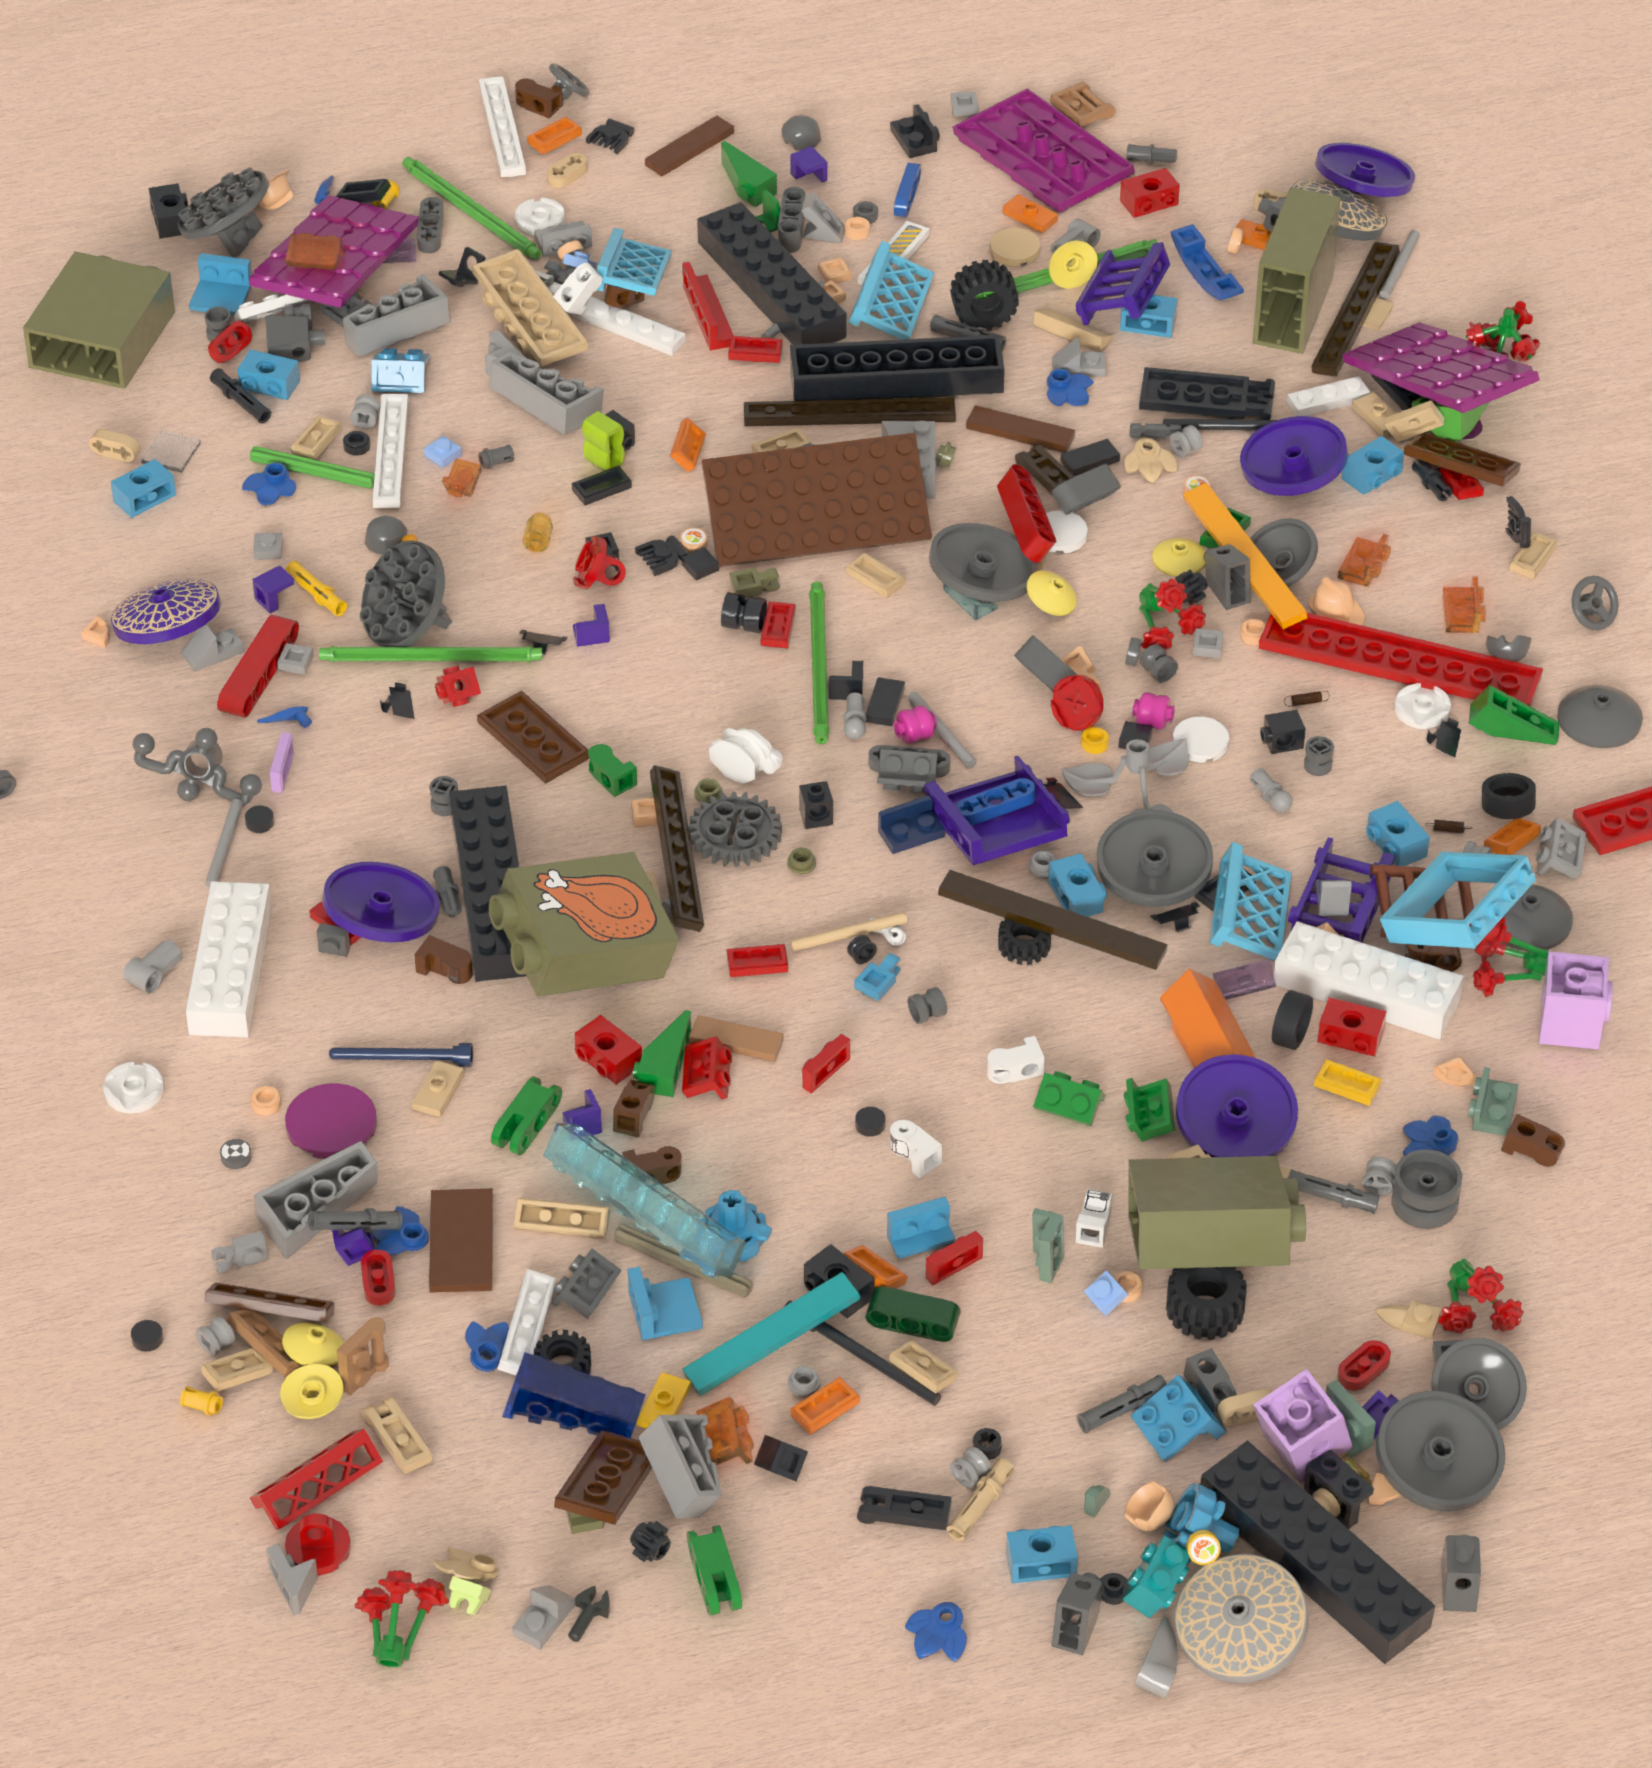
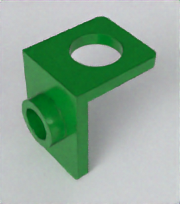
M766 189L763 191V214L756 216V218L771 233L778 230L781 208L779 201Z

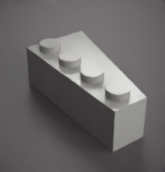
M424 274L416 277L417 282L412 285L408 283L403 284L399 287V292L392 296L385 294L379 298L378 304L374 306L368 304L342 318L346 345L357 356L367 355L382 347L392 346L394 343L404 339L413 338L423 332L438 329L440 326L450 323L447 296Z
M508 352L491 361L490 388L563 435L582 426L583 421L596 411L602 413L604 392L602 388L595 386L591 389L584 386V381L574 378L571 381L561 377L560 371L539 368L540 363L513 352Z
M362 1141L255 1194V1216L284 1257L288 1259L321 1231H311L309 1229V1212L345 1211L377 1184V1162Z

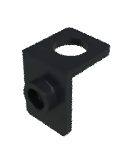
M465 247L458 270L439 271L438 275L458 287H463L466 284H478L473 271L467 266V260L470 256H473L478 264L485 261L486 257L470 247Z

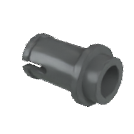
M511 445L491 450L484 448L478 454L481 467H486L487 469H491L493 465L514 461V457H510L514 456Z

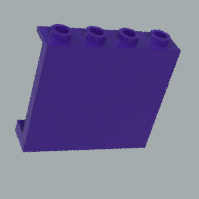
M1014 756V772L944 793L935 781L924 784L925 796L929 795L933 800L932 811L944 827L946 833L973 866L1068 836L1067 824L1070 823V818L1066 808H1062L1059 805L1054 794L1048 792L1043 781L1037 779L1028 764L1026 765L1019 756ZM1017 779H1029L1035 786L1036 799L1032 804L971 826L956 808L957 803L964 798ZM995 799L990 801L989 804L997 805L1002 803L1003 800Z

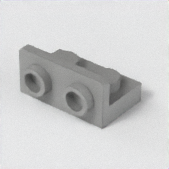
M583 221L534 231L535 241L542 251L543 257L557 255L558 250L563 245L575 240L580 241L584 249L592 247V229L589 224L585 225Z
M1556 818L1549 826H1544L1538 837L1540 848L1536 855V861L1538 862L1536 873L1542 876L1551 867L1560 873L1576 879L1582 871L1586 832L1559 818Z

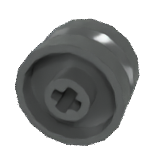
M1417 1150L1403 1156L1395 1168L1391 1200L1395 1214L1403 1222L1425 1229L1442 1227L1452 1221L1458 1212L1463 1175L1458 1163L1450 1156L1436 1150Z

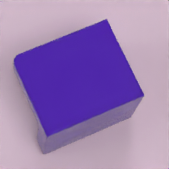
M812 146L790 154V174L795 179L813 173L822 183L828 180V162Z
M280 565L253 578L254 599L269 613L278 610L277 593L294 585V578Z
M605 604L593 605L594 620L573 624L577 647L610 642L609 620Z
M591 1089L584 1091L585 1106L562 1112L563 1122L573 1141L602 1133L601 1108Z
M362 1228L348 1232L332 1230L335 1249L347 1266L361 1261L365 1253L375 1250L372 1233H366Z

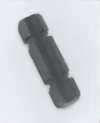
M1131 423L1129 435L1131 438L1145 436V438L1166 439V437H1170L1171 434L1177 431L1182 432V428L1180 425L1170 424L1169 427L1166 424L1145 423V426H1143L1141 423Z

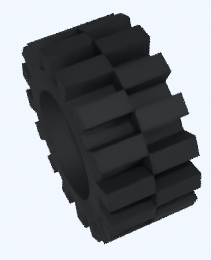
M1004 918V921L1000 922L998 932V949L1003 957L1008 956V961L1010 962L1017 959V964L1022 965V961H1026L1027 965H1032L1033 959L1038 963L1041 961V956L1043 958L1048 956V952L1051 949V934ZM1020 935H1028L1033 937L1034 939L1019 940L1015 937Z
M557 1330L552 1331V1337L545 1334L542 1336L543 1342L538 1340L536 1348H534V1366L538 1380L542 1379L545 1386H548L551 1382L552 1389L557 1390L558 1385H562L563 1390H568V1384H572L573 1388L579 1386L578 1380L582 1383L587 1380L586 1375L590 1376L592 1364L589 1343L586 1344L584 1336L579 1338L578 1333L573 1331L572 1335H568V1330H563V1334L558 1335ZM560 1355L574 1358L572 1362L567 1364H556L551 1361Z

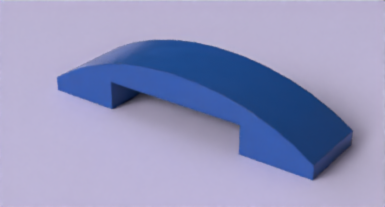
M1194 224L1171 231V238L1183 263L1197 283L1209 295L1218 300H1224L1244 293L1243 287L1232 273L1225 274L1205 249L1206 240Z

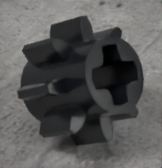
M1190 569L1175 577L1177 583L1185 585L1183 592L1187 594V598L1183 603L1188 602L1192 605L1206 597L1203 591L1207 589L1208 584L1201 573H1193Z
M649 1521L648 1524L645 1522L639 1524L630 1537V1542L635 1547L632 1554L643 1562L646 1560L652 1562L653 1559L656 1561L662 1559L671 1545L669 1537L666 1536L669 1529L658 1521L655 1523Z

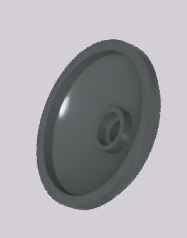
M1285 518L1270 522L1260 528L1250 538L1287 587L1303 578L1311 569L1317 557L1318 540L1316 534L1308 524L1298 519Z
M1589 685L1569 692L1561 700L1557 714L1560 727L1570 738L1578 743L1595 748H1613L1630 742L1638 735L1643 720L1642 711L1632 697L1619 689L1605 685Z
M1532 884L1503 916L1506 918V931L1510 932L1513 937L1545 950L1561 944L1570 934L1573 924V914L1568 903L1556 892ZM1501 942V943L1506 944V946H1509V947H1511V948H1514V949H1517V950H1522V951H1528V950H1526V949H1524V948H1521V947H1519V946H1517V945H1515V944H1513V943H1510V942H1508V943Z
M1469 1338L1450 1346L1437 1360L1431 1378L1432 1391L1452 1393L1473 1402L1492 1419L1498 1430L1510 1424L1517 1417L1526 1398V1377L1520 1362L1508 1348L1486 1338ZM1470 1384H1475L1478 1387V1394L1470 1392Z

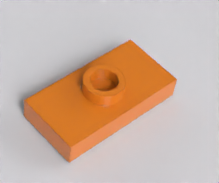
M565 116L527 136V142L544 155L581 136L582 128Z
M1019 194L1003 205V214L1041 233H1044L1058 221L1057 213Z
M1241 219L1236 228L1243 229L1244 231L1242 244L1265 250L1272 232L1266 229L1263 224Z
M688 417L680 423L670 457L687 472L695 469L706 433Z
M1522 818L1513 819L1485 839L1484 847L1492 848V852L1496 854L1512 855L1539 836L1541 825Z
M864 1245L843 1253L874 1278V1286L876 1288L890 1287L897 1289L906 1284L908 1276Z
M838 1377L790 1408V1416L811 1435L860 1403V1396L841 1377Z

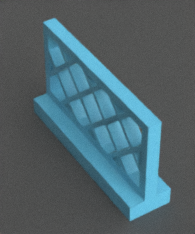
M614 227L597 266V272L603 279L602 284L597 290L603 292L605 285L609 284L655 296L670 260L672 250L622 238L624 230Z
M881 241L872 258L848 322L858 326L860 321H863L901 340L910 339L934 272L890 252L891 244ZM889 262L898 265L901 270L894 271ZM913 274L925 278V281L917 282ZM905 276L909 283L902 284L898 277ZM891 279L895 286L888 287L884 280ZM914 289L918 297L911 298L907 291ZM899 292L903 300L896 301L892 293ZM885 295L889 302L881 303L877 296ZM908 306L912 313L905 314L901 307ZM893 308L897 316L890 317L886 309ZM878 311L882 319L870 315V312ZM902 322L907 331L897 328L895 323Z
M1232 842L1220 859L1209 943L1221 947L1225 941L1269 959L1276 960L1283 947L1291 872L1242 854L1243 846ZM1243 865L1252 868L1255 875L1249 876L1244 870ZM1268 876L1281 879L1282 884L1275 886ZM1261 880L1268 890L1261 892L1254 882ZM1246 885L1253 895L1246 897L1240 887ZM1272 895L1279 906L1273 907L1266 897ZM1258 900L1265 911L1259 913L1251 902ZM1243 906L1250 916L1244 918L1237 908ZM1270 916L1276 927L1270 928L1263 918ZM1255 921L1263 932L1256 934L1249 923ZM1241 927L1248 937L1244 938L1234 934V929ZM1267 937L1273 944L1274 949L1265 946L1260 939Z

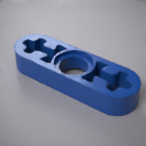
M907 163L895 198L894 216L908 217L920 182L921 164Z
M1017 779L964 798L957 803L956 808L971 826L1032 804L1036 799L1035 786L1029 779ZM995 799L1003 800L1002 803L997 805L989 804L990 801Z

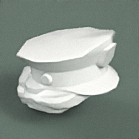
M727 728L723 731V740L718 739L712 742L709 747L710 761L720 770L724 777L741 784L754 780L755 772L763 770L767 774H773L780 768L783 761L781 752L773 749L766 738L755 730L746 728L738 730Z

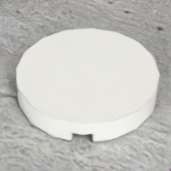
M540 198L541 201L529 199L521 203L515 210V224L520 231L534 236V231L565 225L563 206L557 201L548 198Z
M1062 510L1046 513L1057 541L1049 552L1056 553L1057 550H1064V553H1071L1080 549L1086 543L1088 528L1086 522L1079 515L1074 513L1065 515Z
M1421 683L1404 687L1398 692L1395 700V713L1399 720L1408 726L1418 729H1431L1440 726L1441 720L1446 722L1451 711V700L1445 691L1435 686L1433 690L1421 688Z
M1202 716L1185 719L1175 727L1172 741L1187 739L1189 761L1205 763L1207 759L1212 758L1215 761L1227 752L1229 746L1228 730L1222 723L1212 718Z
M126 1062L116 1066L105 1077L103 1085L104 1098L109 1106L119 1112L128 1114L141 1113L151 1109L160 1101L164 1093L163 1077L158 1069L150 1064L142 1062V1065H135L134 1062Z

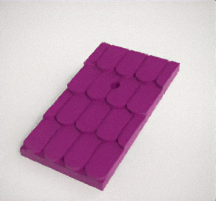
M1028 88L952 126L954 135L958 137L960 142L978 152L981 158L1010 175L1013 181L1032 192L1035 198L1059 213L1068 209V207L1087 199V197L1106 189V187L1125 179V177L1135 174L1133 164Z
M329 195L310 211V215L294 228L293 233L271 251L270 256L254 269L253 275L250 276L249 286L341 308L418 226L419 216L406 215V213L389 209L384 210L381 207L361 204L360 202L343 198L339 199V197Z
M1420 322L1342 354L1344 362L1461 413L1470 411L1540 381L1538 371H1534L1532 366L1509 360L1504 354L1474 346L1472 341L1448 335L1447 330Z

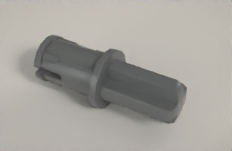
M1128 144L1126 157L1127 160L1145 161L1149 164H1152L1153 161L1175 163L1177 160V150L1156 148L1154 144L1150 146Z
M441 866L433 872V878L437 885L436 893L442 902L445 914H448L449 917H455L456 914L461 913V905L458 898L459 888L454 884L451 869L447 866Z

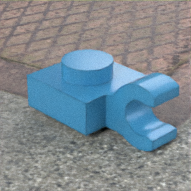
M889 953L879 966L871 962L854 980V988L879 1001L896 983V976L901 970V967L896 965L900 961V957Z

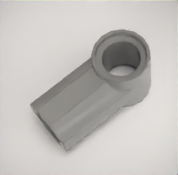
M1077 218L1071 222L1067 233L1051 244V252L1054 254L1063 244L1076 240L1084 241L1094 248L1099 242L1101 232L1098 228Z
M169 939L162 941L142 959L139 957L132 958L124 968L123 978L148 994L153 993L161 984L163 975L183 959L182 952L173 941Z

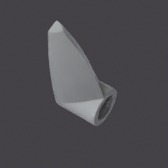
M1163 1616L1134 1685L1165 1698L1176 1674L1177 1645L1170 1622Z

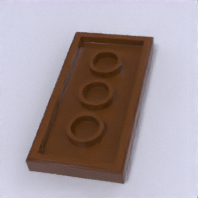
M1427 432L1417 435L1404 447V455L1501 487L1519 473L1521 466L1519 462Z
M522 690L477 715V722L545 784L589 759V750Z
M493 1188L431 1190L430 1293L492 1291Z
M601 1430L555 1497L554 1507L615 1525L652 1469L641 1442Z

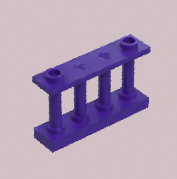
M1163 242L1153 243L1146 257L1115 261L1112 250L1105 252L1076 302V312L1081 317L1083 325H1089L1096 311L1124 307L1128 310L1131 319L1142 316L1170 266ZM1139 269V270H1136V271H1129V272L1119 273V271ZM1131 282L1130 284L1111 286L1112 284ZM1123 295V297L1103 300L1106 297Z
M1328 837L1324 847H1319L1314 860L1316 865L1298 905L1291 907L1288 922L1292 923L1291 931L1296 922L1314 927L1327 922L1337 933L1363 943L1379 907L1375 875L1370 874L1371 864L1332 854L1333 838ZM1383 852L1379 863L1374 862V864L1393 865L1395 855ZM1328 865L1369 875L1370 879H1372L1371 882H1365V884L1351 881V893L1361 895L1363 899L1362 902L1357 901L1356 904L1350 902L1348 914L1353 915V922L1343 923L1307 913L1311 904L1318 905L1315 887L1316 880H1348L1326 874ZM1387 876V880H1388V884H1389L1391 877H1388V876Z

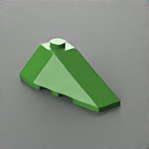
M1421 396L1412 403V407L1428 402L1430 399ZM1431 400L1445 418L1443 426L1431 431L1436 436L1445 437L1454 442L1460 441L1473 430L1489 402L1461 413Z

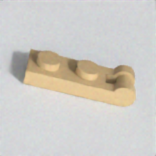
M392 1396L382 1400V1404L376 1407L371 1405L362 1409L366 1423L372 1427L404 1475L433 1462L432 1453Z

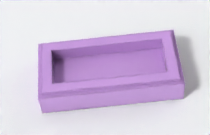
M281 732L270 769L272 792L282 793L294 756L293 735L291 733Z

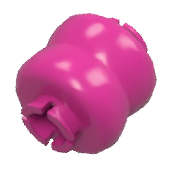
M1150 692L1143 693L1140 700L1136 698L1132 710V716H1136L1137 723L1150 725L1158 730L1164 729L1168 722L1172 723L1175 714V706H1171V700L1168 696H1156Z
M918 705L911 710H901L897 714L893 726L898 738H902L907 744H913L918 740L930 739L933 736L934 729L937 727V721L932 711H929L925 706Z

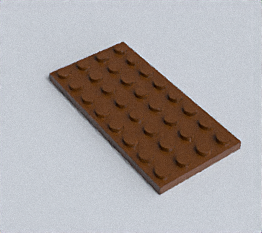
M915 432L702 459L701 461L716 560L719 562V567L932 539Z

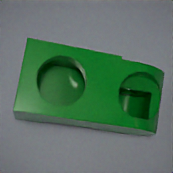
M597 744L589 749V772L610 794L616 797L637 786V767L631 761L623 764L613 755V750L608 745Z

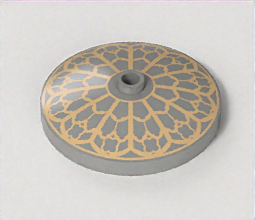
M1230 1555L1203 1566L1185 1584L1176 1604L1175 1629L1185 1655L1203 1673L1224 1682L1250 1683L1263 1680L1278 1673L1294 1659L1301 1649L1307 1634L1308 1608L1301 1587L1284 1567L1270 1559L1257 1555Z

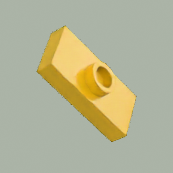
M1328 1059L1325 1060L1314 1080L1315 1087L1368 1106L1373 1102L1382 1084L1381 1078Z
M661 1372L637 1418V1426L647 1429L659 1415H678L691 1389V1381Z

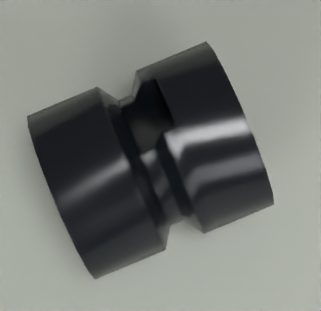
M727 592L721 611V626L737 630L740 626H743L744 631L761 633L767 611V599L754 596L745 599L742 594Z

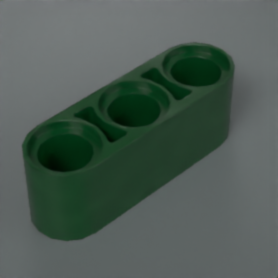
M877 1287L873 1292L865 1319L870 1325L879 1329L939 1342H947L953 1338L961 1309L956 1303L946 1299L890 1287Z

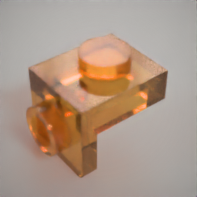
M455 458L449 476H443L442 483L447 492L452 496L462 497L464 495L472 497L482 467L480 464Z

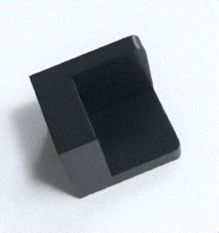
M852 661V676H829V699L847 700V696L851 693H860L863 696L864 661Z
M765 1435L754 1465L797 1482L808 1451Z

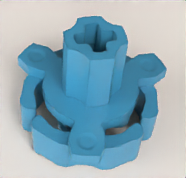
M728 1190L719 1196L717 1204L705 1211V1218L699 1221L700 1233L697 1235V1240L717 1260L732 1263L735 1259L734 1251H738L739 1260L745 1262L759 1253L762 1243L769 1239L772 1228L766 1225L765 1214L757 1213L756 1205L747 1203L746 1197H743L740 1191Z
M1192 1483L1185 1489L1175 1504L1172 1517L1165 1524L1167 1528L1179 1533V1535L1165 1530L1163 1536L1165 1535L1187 1551L1186 1543L1190 1535L1199 1530H1208L1216 1535L1221 1547L1220 1552L1228 1554L1239 1536V1528L1219 1519L1223 1515L1226 1503L1222 1501L1216 1502V1492L1199 1483L1197 1485Z

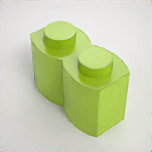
M596 411L591 416H588L582 424V434L585 439L583 444L584 458L603 471L618 465L621 467L625 457L622 446L624 438L623 427L603 413Z

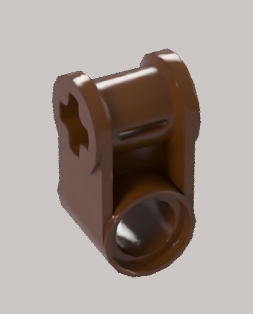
M1406 944L1408 951L1404 957L1419 960L1420 962L1450 972L1461 967L1462 958L1459 947L1418 945L1417 947L1415 944Z

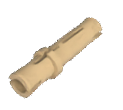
M999 1458L985 1477L980 1478L976 1491L947 1527L948 1534L953 1539L964 1541L989 1504L999 1498L1003 1485L1015 1472L1014 1466L1008 1460Z

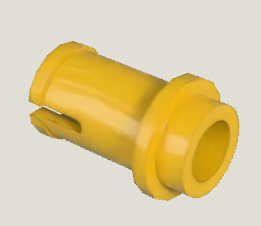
M388 180L391 187L381 201H373V206L380 207L383 204L381 208L385 210L391 201L398 197L399 185L392 180Z
M186 1386L180 1396V1405L204 1411L207 1416H212L213 1414L217 1415L220 1413L223 1406V1397L219 1396L217 1391L208 1393Z

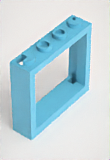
M1441 852L1384 913L1380 921L1389 943L1475 948L1536 881L1527 856ZM1455 881L1497 883L1464 920L1422 918Z

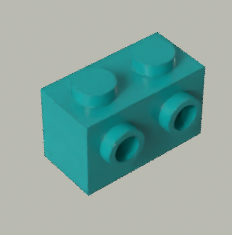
M1165 1535L1156 1544L1150 1542L1140 1556V1559H1142L1140 1566L1132 1572L1127 1581L1130 1585L1122 1600L1148 1618L1161 1607L1167 1609L1177 1594L1173 1591L1175 1585L1180 1584L1189 1571V1568L1186 1567L1190 1558L1188 1552Z

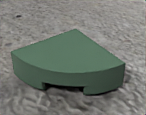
M1102 1485L1091 1486L1085 1492V1513L1095 1518L1110 1497V1489Z

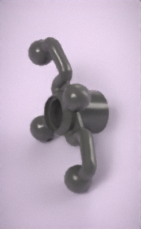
M211 728L200 729L196 733L195 740L188 745L185 751H172L167 756L165 763L145 757L155 748V741L151 735L140 733L133 739L134 761L137 766L159 774L166 775L174 771L185 776L186 779L181 781L177 787V793L184 801H192L198 797L200 789L197 782L213 786V790L218 796L231 802L233 799H240L243 805L250 803L253 796L260 793L262 789V782L255 774H248L242 777L240 781L242 794L224 786L227 774L225 769L220 766L223 754L221 747L217 743V735ZM198 753L205 756L208 760L209 768H200L195 765L191 754Z

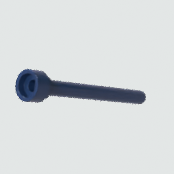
M459 1043V1046H453V1049L334 1047L329 1050V1057L331 1059L453 1060V1064H459V1067H472L473 1044Z

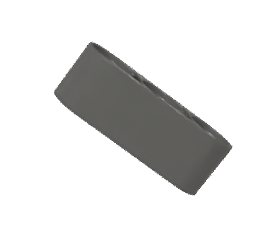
M789 187L784 190L778 222V241L789 253L797 252L801 248L805 216L801 210L806 194L799 187Z
M1103 464L1063 482L1054 488L1051 493L1064 514L1068 515L1112 495L1121 488V485L1108 464Z
M1034 635L1014 654L1015 658L1051 691H1053L1054 686L1062 678L1076 674Z

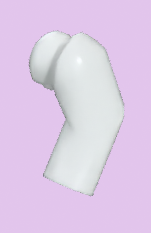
M900 925L874 931V933L883 934L887 941L894 946L901 945L906 939V934Z

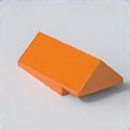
M1189 968L1161 995L1160 1001L1172 1020V1030L1194 1068L1208 1059L1222 1055L1235 1054L1256 1058L1215 980Z

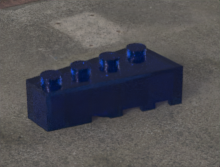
M524 1352L502 1417L513 1419L516 1414L528 1417V1422L541 1425L542 1420L559 1423L561 1429L572 1431V1429L583 1427L587 1428L588 1433L592 1435H598L601 1430L631 1438L646 1394L638 1392L631 1387L612 1383L602 1377L578 1371L571 1366H564L546 1360L542 1356Z

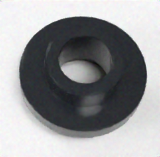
M1108 1573L1100 1578V1581L1103 1583L1101 1599L1110 1605L1122 1603V1598L1130 1585L1127 1583L1128 1579L1118 1573Z

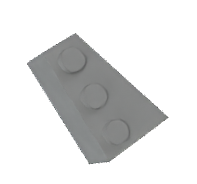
M882 421L881 437L916 433L926 499H935V421Z
M659 1415L638 1437L676 1518H700L722 1496L716 1463L711 1462L709 1453L713 1445L711 1438L706 1436L707 1415Z

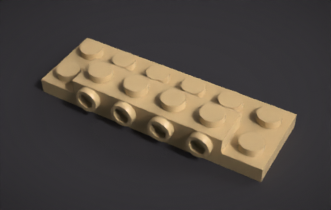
M519 249L472 265L474 276L484 288L482 299L485 306L493 307L496 321L498 323L504 322L507 336L510 339L515 337L517 349L522 354L526 353L530 359L535 358L540 363L539 365L543 367L588 350L587 340L561 305L554 299L552 293Z

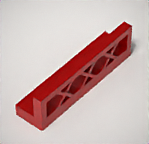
M690 261L682 263L683 289L709 350L728 348L731 336L734 335L708 275L696 276Z
M353 1430L249 1498L255 1509L263 1508L274 1528L279 1530L381 1464L383 1460L366 1430ZM363 1445L371 1461L363 1466L352 1464L354 1450ZM347 1455L345 1462L340 1460ZM332 1464L344 1466L342 1479L337 1483L326 1480L328 1467ZM350 1468L356 1469V1471L349 1475ZM321 1472L320 1478L314 1477L315 1475ZM306 1481L318 1483L316 1496L311 1500L300 1498L302 1484ZM324 1485L331 1486L327 1490L323 1491ZM294 1490V1494H293V1495L287 1494V1493H289L290 1491ZM280 1498L292 1500L289 1514L280 1519L272 1503ZM298 1502L305 1503L297 1508Z

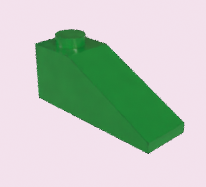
M726 141L721 142L722 165L737 195L742 200L757 207L763 203L764 190L767 189L773 196L777 194V174L730 143Z
M1489 685L1470 704L1468 724L1495 737L1555 745L1558 742L1560 722Z
M685 1010L643 1050L641 1061L635 1062L633 1079L641 1083L655 1085V1095L674 1097L684 1060L685 1046L688 1045L691 1033V1011Z

